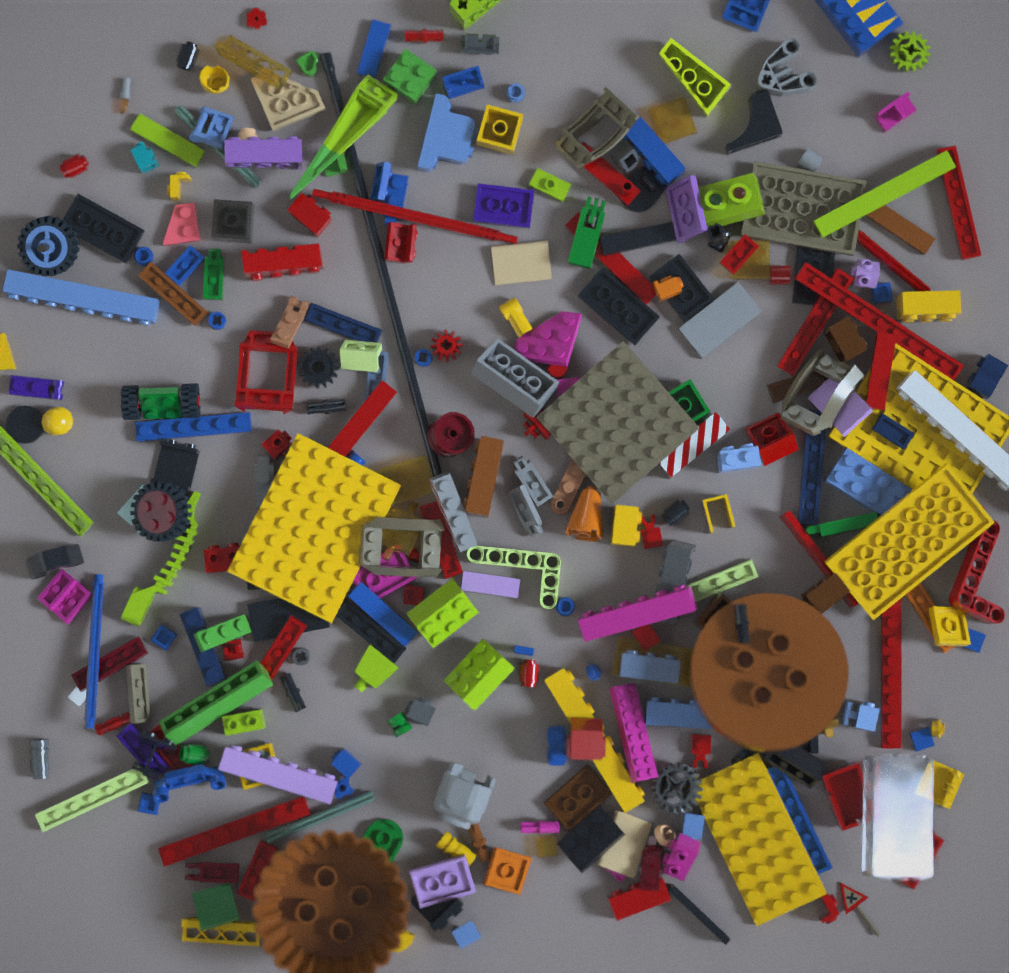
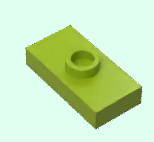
M537 168L529 186L563 202L571 184Z

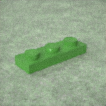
M245 614L200 631L194 634L200 651L204 652L249 634L252 630Z

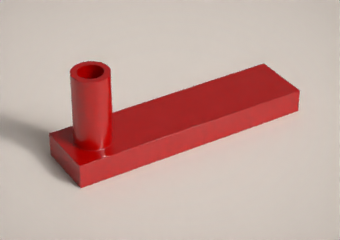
M584 141L582 142V145L589 152L594 151L588 144H586ZM602 157L582 166L627 206L640 193V190L631 181L625 178Z

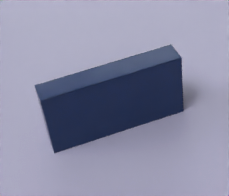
M883 413L880 414L871 430L902 450H905L915 434Z

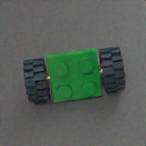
M198 383L182 384L181 397L179 396L178 387L139 388L138 385H128L121 388L123 420H140L141 408L144 419L182 418V416L183 418L200 417L201 401Z

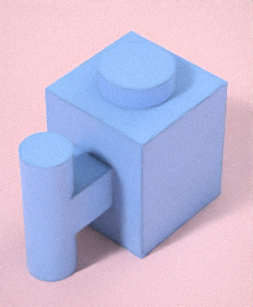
M846 701L841 724L849 726L850 718L854 719L853 727L875 732L879 709L874 708L875 704L863 702V705L857 704L856 711H852L853 703Z

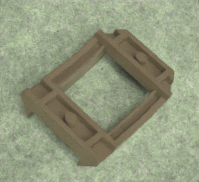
M607 87L603 89L605 92L600 99H596L585 113L567 127H561L560 129L562 133L560 140L557 139L556 148L577 168L596 160L611 150L624 138L640 117ZM608 114L620 127L600 147L589 152L577 138L589 131Z
M823 349L816 351L790 386L782 402L781 419L812 436L821 433L823 429H831L832 423L842 405L853 392L859 380L864 378L863 373L856 365L851 367L825 354ZM813 371L839 383L821 416L793 403L801 387Z
M377 516L376 519L365 523L361 527L359 564L376 575L437 577L442 570L439 568L442 531H445L441 519H403ZM382 529L421 531L419 567L380 565Z

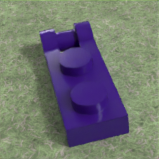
M11 375L9 395L62 400L63 394H61V389L64 387V381ZM50 386H54L53 393H49Z

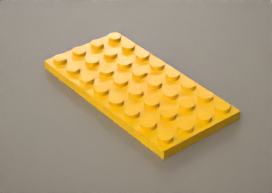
M945 463L824 562L834 574L837 573L853 597L868 615L875 620L995 522L949 465Z
M759 752L701 779L703 783L698 785V787H702L703 791H698V794L702 798H696L695 800L705 816V821L756 926L827 894Z

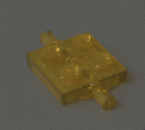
M411 501L407 511L391 506L386 515L387 518L421 519L414 515L418 504ZM382 529L381 544L387 548L382 558L389 561L393 552H401L409 556L421 531Z

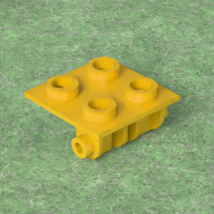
M929 758L914 794L950 809L965 774Z

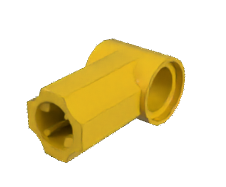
M515 297L498 307L505 320L509 321L518 338L533 329Z

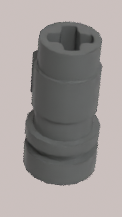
M49 739L29 740V747H31L29 751L32 754L30 771L33 772V779L49 778V760L47 752H49V748H47L49 746Z

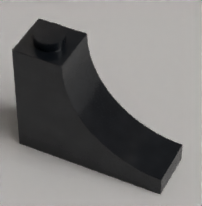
M762 90L755 91L749 97V124L740 137L726 144L725 150L727 155L782 136L783 131L768 90L764 92Z

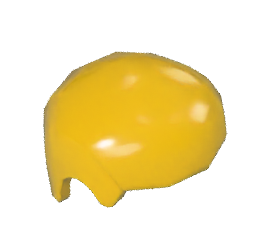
M207 65L200 71L199 80L206 92L220 94L229 87V75L220 66L209 67Z
M53 407L45 412L41 423L43 429L49 435L55 436L67 433L72 428L74 420L68 409Z

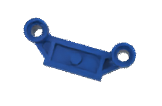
M201 764L184 769H176L166 772L162 779L154 782L153 799L157 803H164L169 800L170 790L207 781L210 782L212 789L221 790L226 787V779L223 776V771L219 770V766L210 768Z

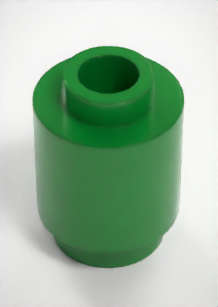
M182 745L179 751V759L187 764L204 765L209 759V750L205 745Z

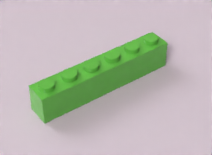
M256 660L160 720L159 723L164 736L173 741L176 746L271 687L273 682L268 671Z

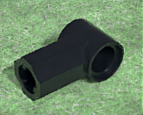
M717 223L710 225L707 229L710 239L708 246L723 253L732 235L725 231L722 225Z

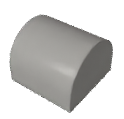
M807 149L797 166L804 170L815 172L824 158Z

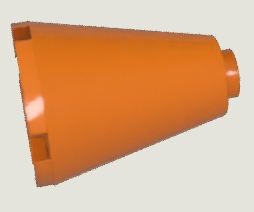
M589 486L587 489L582 490L565 528L566 535L570 537L571 534L577 535L576 539L596 542L598 538L600 541L602 540V498L598 488Z

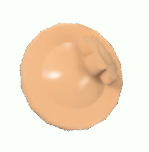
M661 824L655 828V838L662 846L669 847L672 839H676V833L671 826Z

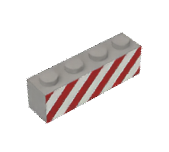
M710 412L701 419L703 423L698 426L699 429L658 464L669 479L730 431V428L717 412L713 415Z
M444 472L429 478L455 549L462 552L478 545L451 474Z

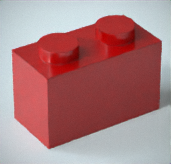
M301 193L287 211L318 238L331 223V212L324 206L321 208L315 204L317 201L310 194L306 196Z

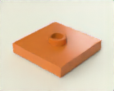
M494 846L483 884L520 895L532 858Z

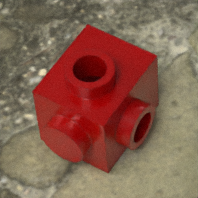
M278 429L261 445L276 460L281 455L283 457L287 455L292 445L290 442L292 438L285 430L281 432Z

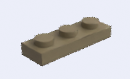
M146 664L127 665L130 723L151 722Z

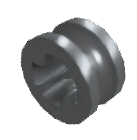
M306 648L296 649L292 656L294 663L300 666L307 664L310 660V652ZM303 651L306 653L304 656H307V659L300 662L297 660L299 657H296V654H300Z

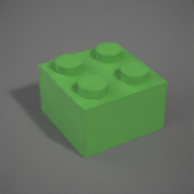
M404 49L384 77V85L416 106L437 76V71L425 61Z

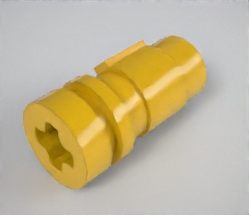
M445 831L435 847L439 850L443 849L445 854H450V858L465 854L470 866L477 855L464 844L458 842L455 836L451 837L452 834Z

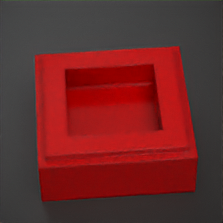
M405 585L403 604L416 606L423 601L425 587Z

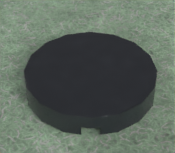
M26 405L15 408L7 417L6 429L8 434L18 443H34L44 433L41 423L42 414L34 407Z

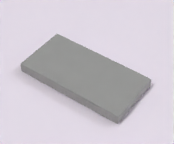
M737 282L678 330L702 359L762 311L741 284Z

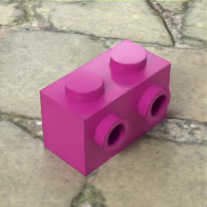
M679 833L677 839L673 838L670 843V852L665 853L662 859V864H664L662 872L684 881L699 853L701 842Z

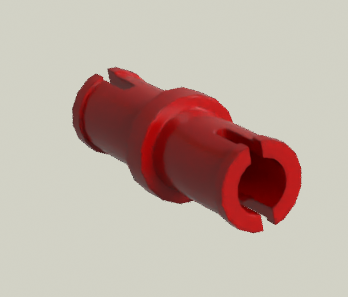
M422 28V30H405L406 43L422 42V44H426L427 42L444 41L443 29L426 30V28Z

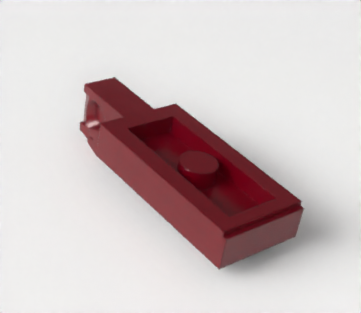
M649 836L648 847H644L642 851L639 888L644 891H660L662 852L661 847H657L658 841L655 836Z

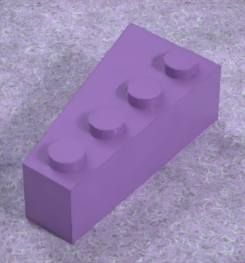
M289 136L286 139L267 137V140H259V137H248V140H240L239 137H229L228 140H224L225 167L251 168L252 164H256L258 168L267 169L271 165H275L278 169H287V167L295 166V170H302V139H298V137Z

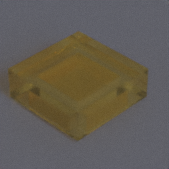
M555 836L536 838L538 858L557 856Z

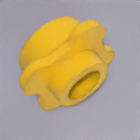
M937 719V721H932V736L941 738V734H945V724L941 723V719Z

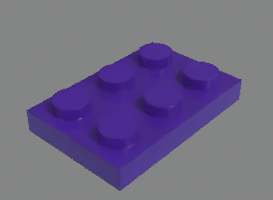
M478 183L473 222L530 229L534 190Z

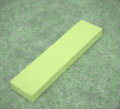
M751 559L690 583L687 586H691L695 601L697 602L759 576Z

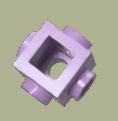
M857 259L855 266H852L850 276L854 278L853 285L861 288L876 289L880 275L879 262Z

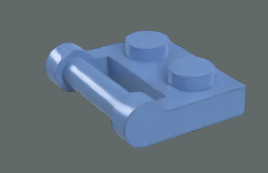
M202 107L199 112L198 122L195 129L191 131L189 139L193 142H202L222 149L234 116L208 107ZM212 118L207 133H202L206 120Z

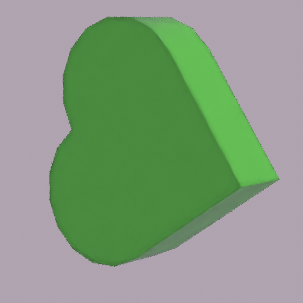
M309 51L295 60L305 76L312 77L316 74V65L319 63V57L316 52Z

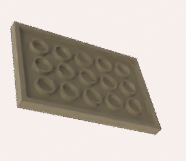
M754 161L752 173L758 179L765 215L743 220L741 236L746 234L749 238L854 256L860 219L824 238H821L813 221L865 194L867 181Z

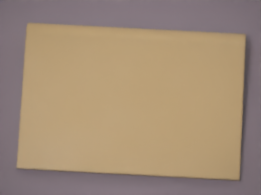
M548 240L491 246L495 285L552 279Z
M615 810L613 821L626 835L598 859L597 866L634 879L652 823Z

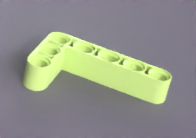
M474 546L468 549L467 558L474 564L542 570L540 605L545 609H551L556 605L561 559L557 554ZM474 549L481 552V557L478 560H473L470 557V552ZM493 551L500 554V559L497 562H492L489 559V554ZM511 553H516L519 556L518 563H510L508 556ZM530 555L537 556V565L531 566L528 564L527 559ZM549 557L557 559L556 567L551 568L547 565L546 561ZM547 576L555 578L556 583L554 586L548 587L545 584ZM550 595L553 597L554 602L551 606L544 605V596Z

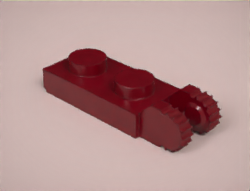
M185 863V868H200V875L187 874L185 875V880L211 883H239L240 863Z

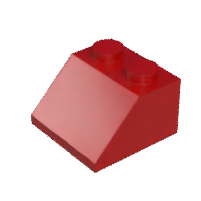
M779 412L744 428L753 447H759L760 460L764 466L799 450L794 433L787 423L781 419Z

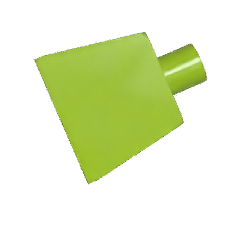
M369 645L354 671L360 676L354 687L362 693L369 684L376 689L396 672L399 667L375 647Z

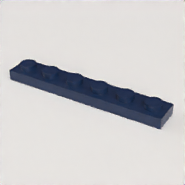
M809 410L819 416L822 414L819 410ZM826 429L821 430V433L814 436L805 432L798 521L803 525H818Z

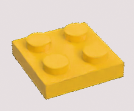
M933 606L929 608L935 646H968L971 644L964 612L954 607Z

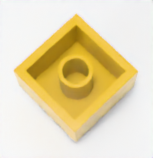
M487 104L476 140L477 146L513 155L524 114Z
M614 506L610 545L634 547L635 543H639L640 531H637V524H640L642 519V512H639V507Z

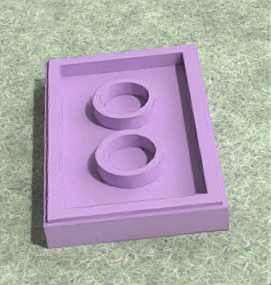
M828 378L808 397L821 413L839 383ZM853 390L832 424L845 437L873 410Z
M465 854L409 870L420 908L476 893Z

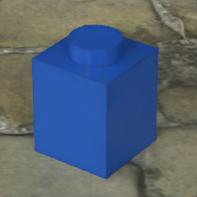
M338 749L331 757L334 760L331 764L347 779L362 765L346 749L343 751Z

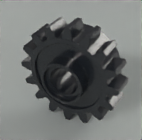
M318 346L317 351L310 348L311 353L308 354L304 351L305 358H299L302 365H297V368L302 371L298 375L304 376L303 383L309 381V387H312L314 384L316 389H319L320 385L327 388L326 383L333 384L332 378H338L335 371H339L340 368L335 366V364L339 361L338 359L333 360L334 353L328 355L329 350L327 348L324 351H321L320 346ZM321 363L324 366L323 370L319 373L314 372V366Z

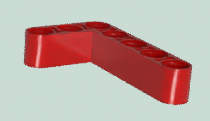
M996 521L989 527V533L986 529L969 543L948 599L952 607L986 624H998L1005 619V612L1001 607L976 595L1000 533V525ZM973 561L976 562V567H975V568H974V566H973ZM967 578L969 579V585L966 583ZM960 595H961V597H962V602H961V603H960V601H959Z

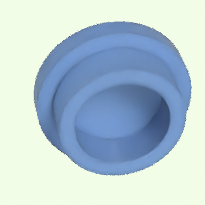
M514 83L508 86L506 96L509 101L518 103L523 100L525 90L522 85Z

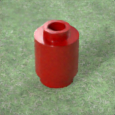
M78 153L62 161L59 167L67 179L87 171L89 162L85 155L81 156Z
M524 659V663H520L519 681L522 687H536V682L539 679V664H535L536 660Z

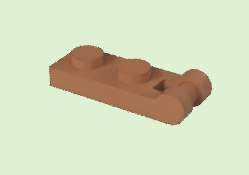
M290 297L288 305L270 339L271 343L289 349L309 309L310 302L305 300L302 302L297 297ZM294 308H299V312L293 311Z

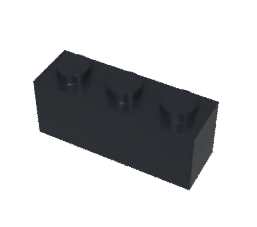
M799 746L784 751L765 752L763 760L809 789H812L821 781L826 766L825 762Z

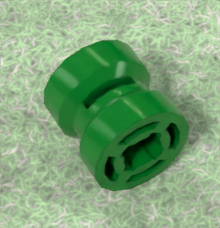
M403 712L387 720L388 725L393 728V734L396 738L412 729L410 723L406 722V716Z

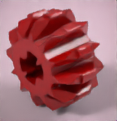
M444 330V336L437 332L436 334L439 339L434 337L431 339L436 344L430 345V348L437 349L432 355L440 354L438 357L439 361L445 356L446 363L449 362V356L456 360L454 353L461 355V351L456 348L463 347L462 343H456L461 339L460 336L453 339L454 331L450 333V336H448L447 330ZM444 342H448L449 345H452V347H449V350L447 351L444 349V347H441V345H444Z

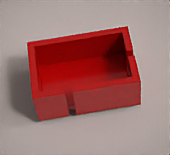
M855 761L823 773L821 781L825 791L830 792V794H827V797L841 831L859 826L858 821H856L857 819L860 823L864 824L879 818L859 762Z

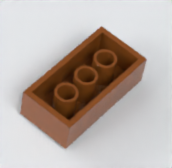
M481 436L480 440H476L474 451L477 453V458L472 459L470 470L473 471V477L468 478L467 490H470L469 496H465L463 502L466 514L485 518L489 517L504 440Z

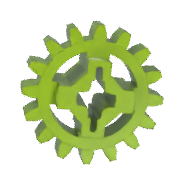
M908 31L904 32V36L898 34L897 39H893L891 42L894 46L889 47V50L892 51L889 58H894L892 65L897 63V70L903 67L904 73L908 69H911V72L914 73L916 67L921 70L923 68L922 64L926 65L928 62L926 58L931 56V53L927 52L931 46L925 45L928 40H922V34L915 36V31L911 35H909ZM907 40H908L907 44H905V45H903V44L899 45V44L902 43L903 41H907ZM908 49H911L912 55H909ZM919 58H920L919 61H917V62H915V63H912V61H913L914 59H919Z

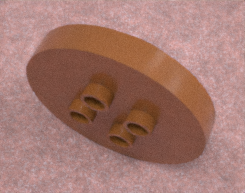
M760 593L739 598L724 606L711 617L693 647L689 666V678L693 698L700 713L718 734L743 748L761 752H777L792 749L810 741L832 722L845 699L849 667L841 638L822 613L806 602L791 596L776 593ZM746 604L747 619L750 621L748 625L750 642L746 644L738 643L737 627L734 625L736 622L734 605Z

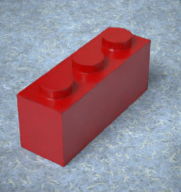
M661 876L660 891L640 890V882L629 885V889L624 891L621 889L612 891L608 899L616 920L624 919L671 901L663 877Z

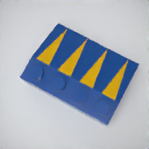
M814 0L858 57L904 24L886 0Z

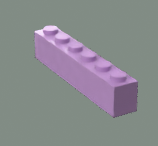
M231 744L230 747H225L219 770L331 804L338 780H334V775L324 773L323 776L316 774L317 770L308 767L302 770L297 768L298 764L288 761L286 764L279 762V758L269 755L268 758L260 757L261 753L250 750L247 753L241 751L242 747Z

